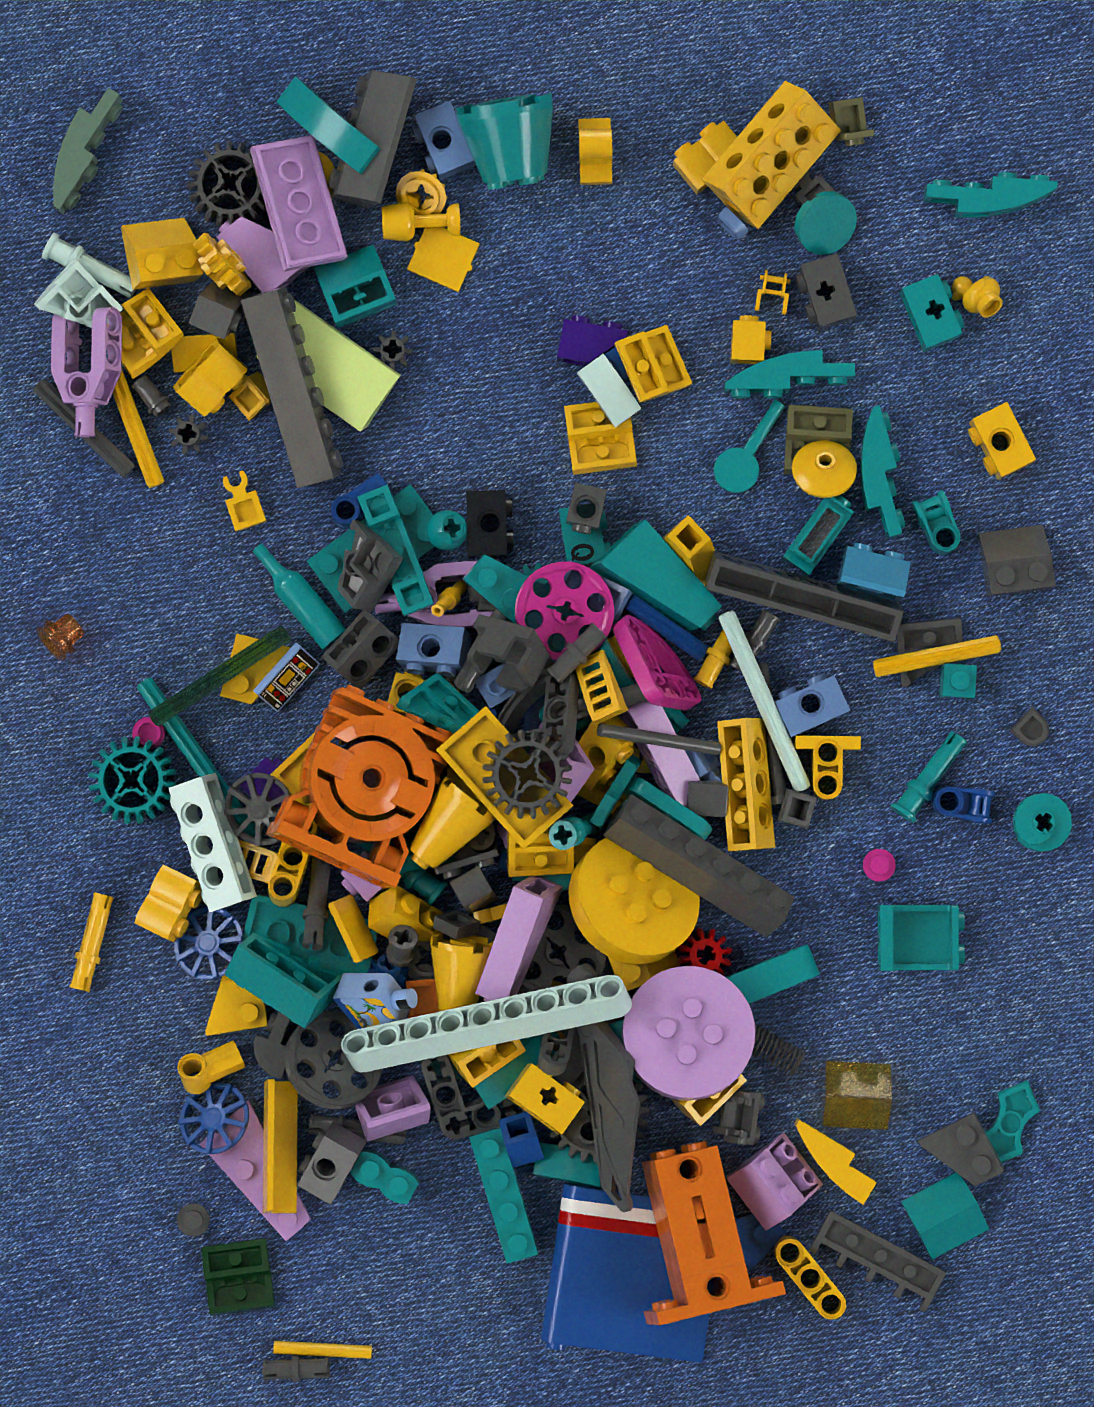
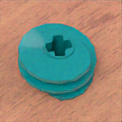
M1048 793L1030 795L1022 800L1014 811V834L1019 843L1029 850L1038 852L1051 851L1061 846L1069 837L1072 828L1071 813L1067 805L1055 795ZM1045 814L1048 817L1046 823L1049 827L1048 829L1041 828L1039 831L1036 828L1038 822L1035 818L1037 815L1043 817Z

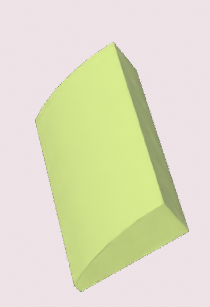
M295 300L296 311L293 313L296 323L302 326L305 334L303 346L306 356L309 355L313 361L315 373L312 376L315 386L319 387L322 391L324 398L323 406L361 432L368 427L401 375Z

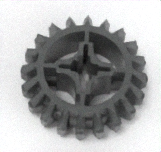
M227 141V150L222 151L220 144L216 143L214 148L217 153L211 155L209 150L204 149L203 154L207 160L203 162L201 159L196 158L194 163L200 170L193 169L189 170L188 173L190 177L197 179V181L187 183L189 190L197 191L189 196L190 201H201L195 207L196 212L200 214L207 210L204 217L207 222L212 221L217 216L216 226L219 228L224 224L225 219H228L230 225L234 223V219H239L241 216L245 218L251 215L253 220H259L255 210L257 208L264 212L267 210L265 203L262 202L263 195L258 177L256 191L250 201L243 190L247 182L250 181L249 177L256 173L250 150L245 154V143L241 142L238 145L237 151L234 150L232 141ZM239 161L248 166L244 169L241 167L236 171H230L221 163ZM213 169L218 177V183L212 189L213 193L206 197L205 183ZM222 174L227 179H232L233 182L234 179H237L235 184L240 196L235 191H230L229 188L228 191H225L227 187ZM226 199H233L241 207L237 209H222L214 204L218 201L221 203Z
M523 729L518 730L520 740L515 742L510 733L506 734L509 745L504 747L500 741H496L495 746L501 752L498 756L490 751L487 753L489 758L495 760L494 765H483L484 770L492 771V777H484L482 779L483 783L493 782L495 788L486 791L487 795L491 796L498 792L500 798L494 802V805L498 807L503 801H506L509 805L504 813L507 815L511 813L513 806L519 808L517 818L519 819L523 818L524 809H530V817L535 819L537 815L535 808L541 807L544 815H548L549 810L545 804L550 801L553 806L558 808L560 803L554 798L556 793L563 797L568 795L567 791L560 789L561 782L565 784L572 783V779L562 778V771L568 772L572 770L571 765L561 767L560 761L568 757L567 752L557 756L554 751L561 746L560 742H555L550 748L546 745L550 735L546 733L543 736L542 742L537 741V730L534 729L531 732V739H525ZM518 747H536L530 759L525 763H516L505 757L509 752ZM544 752L549 755L554 763L556 772L555 782L546 779L538 771V765ZM536 758L537 760L534 764L536 771L534 772H537V778L543 780L544 783L528 780L526 784L524 783L522 789L518 790L521 784L519 777L521 776H518V771L513 769L511 765L518 768H527L528 765H531L533 759ZM500 766L508 769L516 776V786L510 796L504 791L500 783ZM530 785H537L550 791L545 797L534 802L519 801L524 790Z

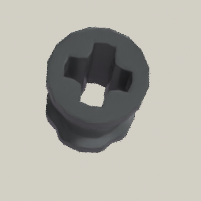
M398 925L390 930L386 956L388 962L393 966H409L415 958L413 948L416 947L418 942V934L410 926Z

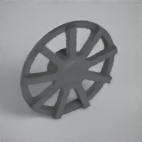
M265 773L247 774L239 778L229 788L225 800L224 815H226L237 837L239 836L243 840L255 844V846L273 844L279 840L273 837L262 839V824L265 823L269 827L272 822L271 817H276L278 813L275 811V805L283 802L284 798L290 796L291 793L274 776ZM256 778L267 780L262 795L257 793L254 783ZM246 781L252 798H248L237 790ZM273 783H275L285 794L272 800L268 795ZM233 796L244 802L246 807L232 808ZM233 814H247L248 818L239 827ZM253 821L255 822V837L244 832Z

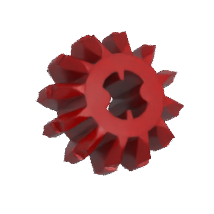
M702 928L696 929L697 941L690 935L686 939L690 947L680 945L677 948L680 952L687 953L686 957L678 958L677 963L683 964L688 962L689 966L706 968L724 976L725 973L719 965L731 966L732 962L722 958V955L732 953V948L721 949L720 945L727 938L721 936L715 942V929H710L705 939L704 931ZM706 947L710 950L708 954L712 953V960L705 961L702 964L698 961L701 957L697 958V951H702Z

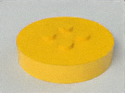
M604 838L595 844L579 860L569 882V905L577 927L588 942L597 950L620 962L647 964L665 958L690 936L698 919L700 908L699 895L608 838Z

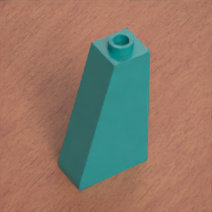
M646 519L634 523L590 566L604 578L629 589L632 592L631 595L638 596L687 631L699 628L702 630L707 629L717 619L715 613L722 607Z

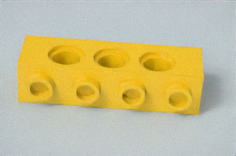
M762 718L717 721L718 738L721 744L722 783L728 786L727 812L725 816L728 851L775 848L765 723Z

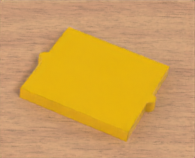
M425 227L419 242L414 244L416 249L407 270L459 293L467 272L472 271L471 263L480 243L462 235L454 236L444 227Z

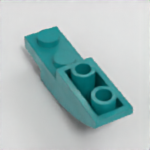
M1000 172L998 177L993 176L989 182V189L984 188V184L968 182L965 183V187L952 186V182L948 180H933L932 184H927L924 189L923 202L955 205L954 218L992 217L1021 210L1040 202L1055 192L1058 181H1049L1050 177L1046 175H1031L1030 179L1017 178V174L1011 172Z
M823 350L784 354L754 364L739 372L725 382L724 393H731V398L737 399L750 398V393H763V398L769 399L783 398V393H788L790 390V380H796V385L799 386L815 385V380H828V385L843 386L847 385V380L854 379L855 363H823Z
M877 405L870 411L861 442L860 483L865 511L879 510L888 540L899 537L902 534L901 528L905 527L901 508L895 509L892 497L897 496L892 477L887 478L885 474L895 471L897 468L896 462L900 461V455L896 443L890 444L887 431L892 430L888 413L887 411L881 412L880 405Z

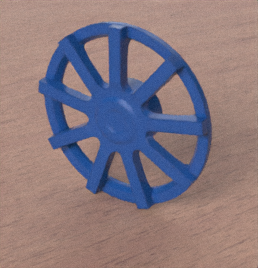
M208 907L190 912L187 920L189 924H193L198 932V936L194 937L184 934L181 938L177 937L174 945L175 958L180 966L193 977L203 980L220 978L224 976L227 967L219 972L215 956L221 955L229 962L231 961L232 956L225 952L223 947L224 944L238 943L239 945L243 942L242 928L237 919L224 909L209 912ZM208 913L206 930H203L196 918ZM215 913L226 917V920L216 930L213 929ZM233 923L238 936L223 938L221 933ZM182 940L195 943L194 947L182 953ZM195 953H199L192 969L185 959ZM205 957L209 959L212 974L199 973Z
M215 1082L211 1083L209 1089L204 1092L206 1093L207 1107H203L195 1101L201 1094H191L185 1098L180 1119H178L185 1142L191 1148L203 1154H219L231 1149L241 1140L249 1122V1107L243 1094L228 1083ZM224 1089L217 1104H214L212 1090ZM230 1092H232L240 1101L224 1108L223 1105ZM191 1105L201 1112L200 1116L187 1118ZM243 1107V1122L229 1118V1113ZM201 1123V1126L190 1136L187 1124ZM228 1125L241 1128L234 1140H231L224 1130ZM207 1130L206 1147L203 1148L197 1145L195 1141ZM214 1133H220L227 1145L213 1149Z

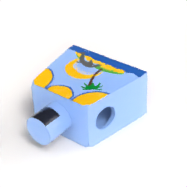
M343 973L333 1000L357 1029L406 1019L410 1008H415L418 1003L416 991L412 988L402 989L388 973Z

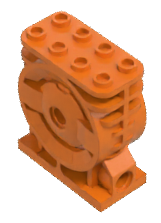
M347 685L346 688L341 687L332 691L331 700L328 707L322 713L323 718L314 731V738L302 761L299 777L300 792L284 798L274 822H271L266 835L382 889L395 888L401 878L399 873L409 853L403 835L422 818L431 802L434 789L441 781L440 775L448 765L436 749L448 740L453 733L440 727H436L435 730L423 725L424 720L410 713H406L405 716L394 712V705L381 699L373 702L364 697L365 692L363 690ZM362 736H378L388 739L405 753L411 765L412 774L415 776V782L408 779V770L401 755L384 743L366 741L355 744L346 750L330 741L335 737L344 743H348ZM366 770L373 771L377 776V783L373 788L366 786L363 782V774ZM318 771L333 777V787L338 799L347 809L356 814L376 816L387 813L395 807L406 813L404 816L394 814L381 821L357 819L339 806L332 794L330 782L317 776ZM302 797L303 804L295 801V799ZM312 821L326 833L333 836L331 842L314 834H308ZM391 838L394 842L395 847L389 845ZM347 842H374L367 858L349 851L346 845Z

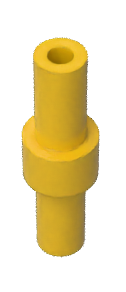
M459 580L452 587H447L439 595L438 601L432 606L431 611L433 615L440 617L447 610L453 609L460 602L461 595L467 590V584Z

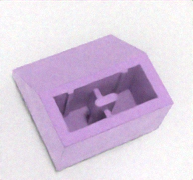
M784 1132L743 1162L726 1178L765 1231L790 1217L823 1185Z

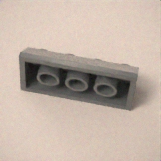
M371 70L365 73L364 77H359L355 88V95H358L356 106L350 108L346 120L363 132L381 149L362 174L340 159L337 169L332 170L328 180V187L331 188V198L364 209L381 204L417 81L416 78Z

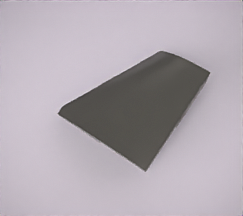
M353 520L350 524V529L355 530L351 551L345 550L343 558L344 569L340 575L337 590L352 608L373 611L403 558L373 530L362 522Z

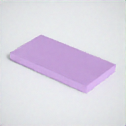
M310 135L252 146L250 152L283 271L286 272L345 260L347 252L314 136Z

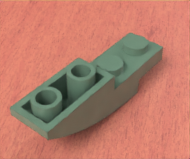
M109 87L91 114L79 108L63 139L57 158L53 184L54 207L63 215L67 209L72 210L78 203L81 196L78 192L85 182L90 183L95 177L99 168L96 166L98 160L95 155L90 153V150L92 148L96 150L105 137L103 131L109 121L114 123L123 110L121 96Z

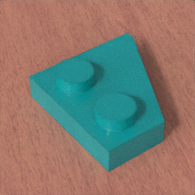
M438 672L403 695L396 704L400 710L416 715L424 721L453 734L479 712L473 704Z

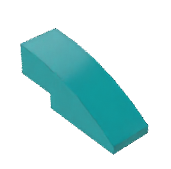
M556 1031L550 1032L553 1037L561 1039ZM542 1034L520 1039L526 1051L474 1086L488 1110L507 1098L505 1097L506 1093L527 1064L532 1063L535 1066L538 1064ZM552 1050L551 1057L556 1051Z

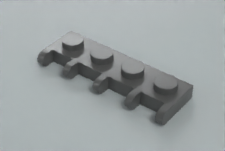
M829 1210L809 1248V1251L815 1254L822 1243L836 1250L840 1254L835 1265L840 1268L847 1257L866 1266L869 1269L864 1280L868 1283L872 1281L876 1272L896 1282L898 1285L894 1290L893 1296L898 1299L905 1288L924 1297L919 1306V1310L923 1312L927 1311L947 1273L832 1210Z

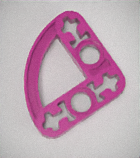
M626 615L613 624V632L641 692L651 704L686 711L701 702V694L685 665L656 631L643 621L630 615ZM659 665L662 667L665 673H662Z

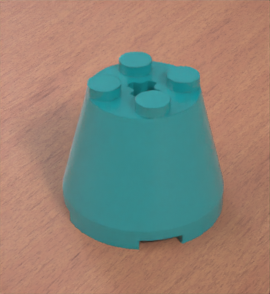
M551 92L543 93V95L539 96L529 94L501 98L477 105L468 104L455 108L457 122L482 181L487 183L488 190L505 188L507 185L514 184V180H518L519 185L534 184L540 180H545L544 174L548 173L554 106Z

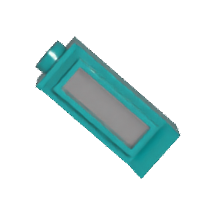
M841 495L824 498L781 560L785 563L787 561L803 571L802 575L808 577L854 513L849 508L851 503Z

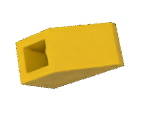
M688 515L675 525L663 537V540L705 586V578L715 549L711 538Z
M397 885V887L390 888L369 900L368 927L388 938L392 928L398 925H407L416 931L418 941L431 942L432 935L442 933L434 929L433 925L435 916L441 915L443 912Z

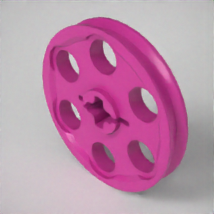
M574 562L552 563L533 572L521 586L515 603L516 624L526 626L524 618L530 610L538 611L541 614L542 623L535 631L550 657L554 660H557L567 649L565 646L569 642L572 644L579 637L581 627L590 625L592 622L608 636L614 620V602L605 581L592 569ZM569 570H575L581 575V584L576 589L567 587L564 582V576ZM539 578L547 580L550 584V592L543 598L538 597L533 592V584ZM593 593L600 594L604 599V607L599 612H593L587 606L588 597ZM567 602L569 603L568 609L572 610L573 613L581 614L582 617L572 615L566 616L562 620L561 613L556 612L555 609L547 608V605L557 607L563 606ZM554 633L562 635L565 640V646L560 652L551 651L547 644L549 637ZM605 639L592 652H594L598 647H600L601 644L605 641Z

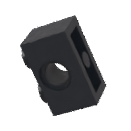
M505 490L466 491L468 558H481L483 554L491 558L508 557L507 550L514 549L513 530H507L506 517H513L512 498H506ZM494 516L499 520L500 525L495 532L488 533L481 528V522L485 517Z

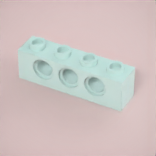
M216 773L201 776L168 788L171 795V806L177 813L181 825V837L188 846L191 855V867L198 876L202 888L201 897L208 906L209 912L257 897L238 838L234 834L226 815H224L225 799ZM198 806L202 810V819L197 814ZM208 837L212 840L213 843L212 850L208 847L207 844ZM218 868L223 873V881L218 877Z

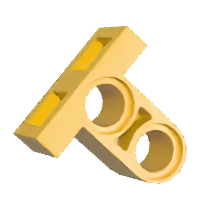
M611 118L578 119L580 185L612 184Z
M794 736L795 750H811V788L816 797L822 800H829L840 794L843 786V750H861V736ZM827 743L834 747L836 755L831 762H825L819 757L818 751L822 744ZM823 776H829L835 781V790L829 795L823 794L818 788V782Z

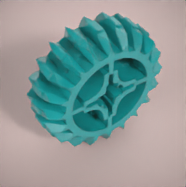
M138 736L134 738L133 746H130L127 737H122V748L120 749L116 742L111 741L109 743L113 751L111 754L104 749L99 751V754L105 758V761L103 763L98 760L92 761L93 766L100 768L99 774L90 772L88 775L89 778L98 779V784L89 786L90 791L100 790L101 793L93 799L94 803H101L105 800L106 804L102 807L101 812L106 814L112 808L115 809L112 814V820L115 821L120 818L122 813H125V824L131 823L133 814L136 815V820L139 824L144 823V812L147 813L150 819H155L156 813L153 807L156 806L159 810L165 811L166 806L160 800L162 797L170 800L171 795L165 792L166 787L170 788L177 785L175 782L167 781V776L176 775L175 769L165 770L164 767L172 762L171 757L159 759L164 752V748L158 747L154 752H151L152 740H148L144 748L140 747L141 737ZM130 753H139L147 757L135 768H128L118 760L121 756ZM153 765L157 769L159 778L155 794L146 783V776L151 771L150 768ZM110 767L114 769L120 780L112 796L107 786V776ZM121 769L126 773L130 772L132 775L135 774V771L139 772L137 781L144 791L141 788H135V786H131L130 789L126 788L129 780ZM132 792H137L148 801L141 806L132 808L119 804L123 797L125 798Z

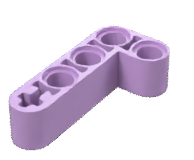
M649 701L627 706L628 711L617 715L630 728L677 735L663 707L653 705ZM635 742L659 789L687 807L688 782L700 781L685 750Z

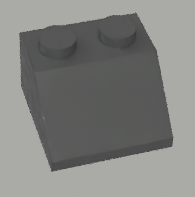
M1043 524L978 533L987 597L1047 590L1056 586L1052 555Z

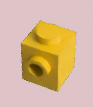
M743 315L739 317V320H733L730 363L757 364L764 361L765 350L771 349V331H766V322H761L758 316Z

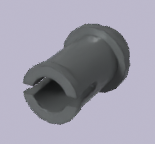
M148 375L142 376L132 385L131 389L137 393L149 408V414L159 417L171 407V404L168 402L170 399L168 395L163 396L149 379Z

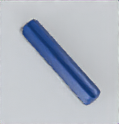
M632 595L625 606L628 612L696 660H701L708 650L707 645L638 596Z

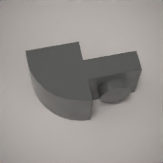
M272 1012L266 1027V1031L271 1032L270 1036L267 1037L259 1033L255 1036L254 1053L258 1064L266 1073L275 1078L282 1079L286 1072L284 1055L287 1045L283 1041L291 1021L280 1012L278 1014Z

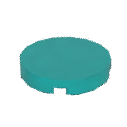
M822 191L816 194L817 197L811 201L807 200L801 206L796 215L794 225L795 234L801 245L809 252L817 255L831 254L841 249L850 240L857 222L855 207L844 195L835 191Z

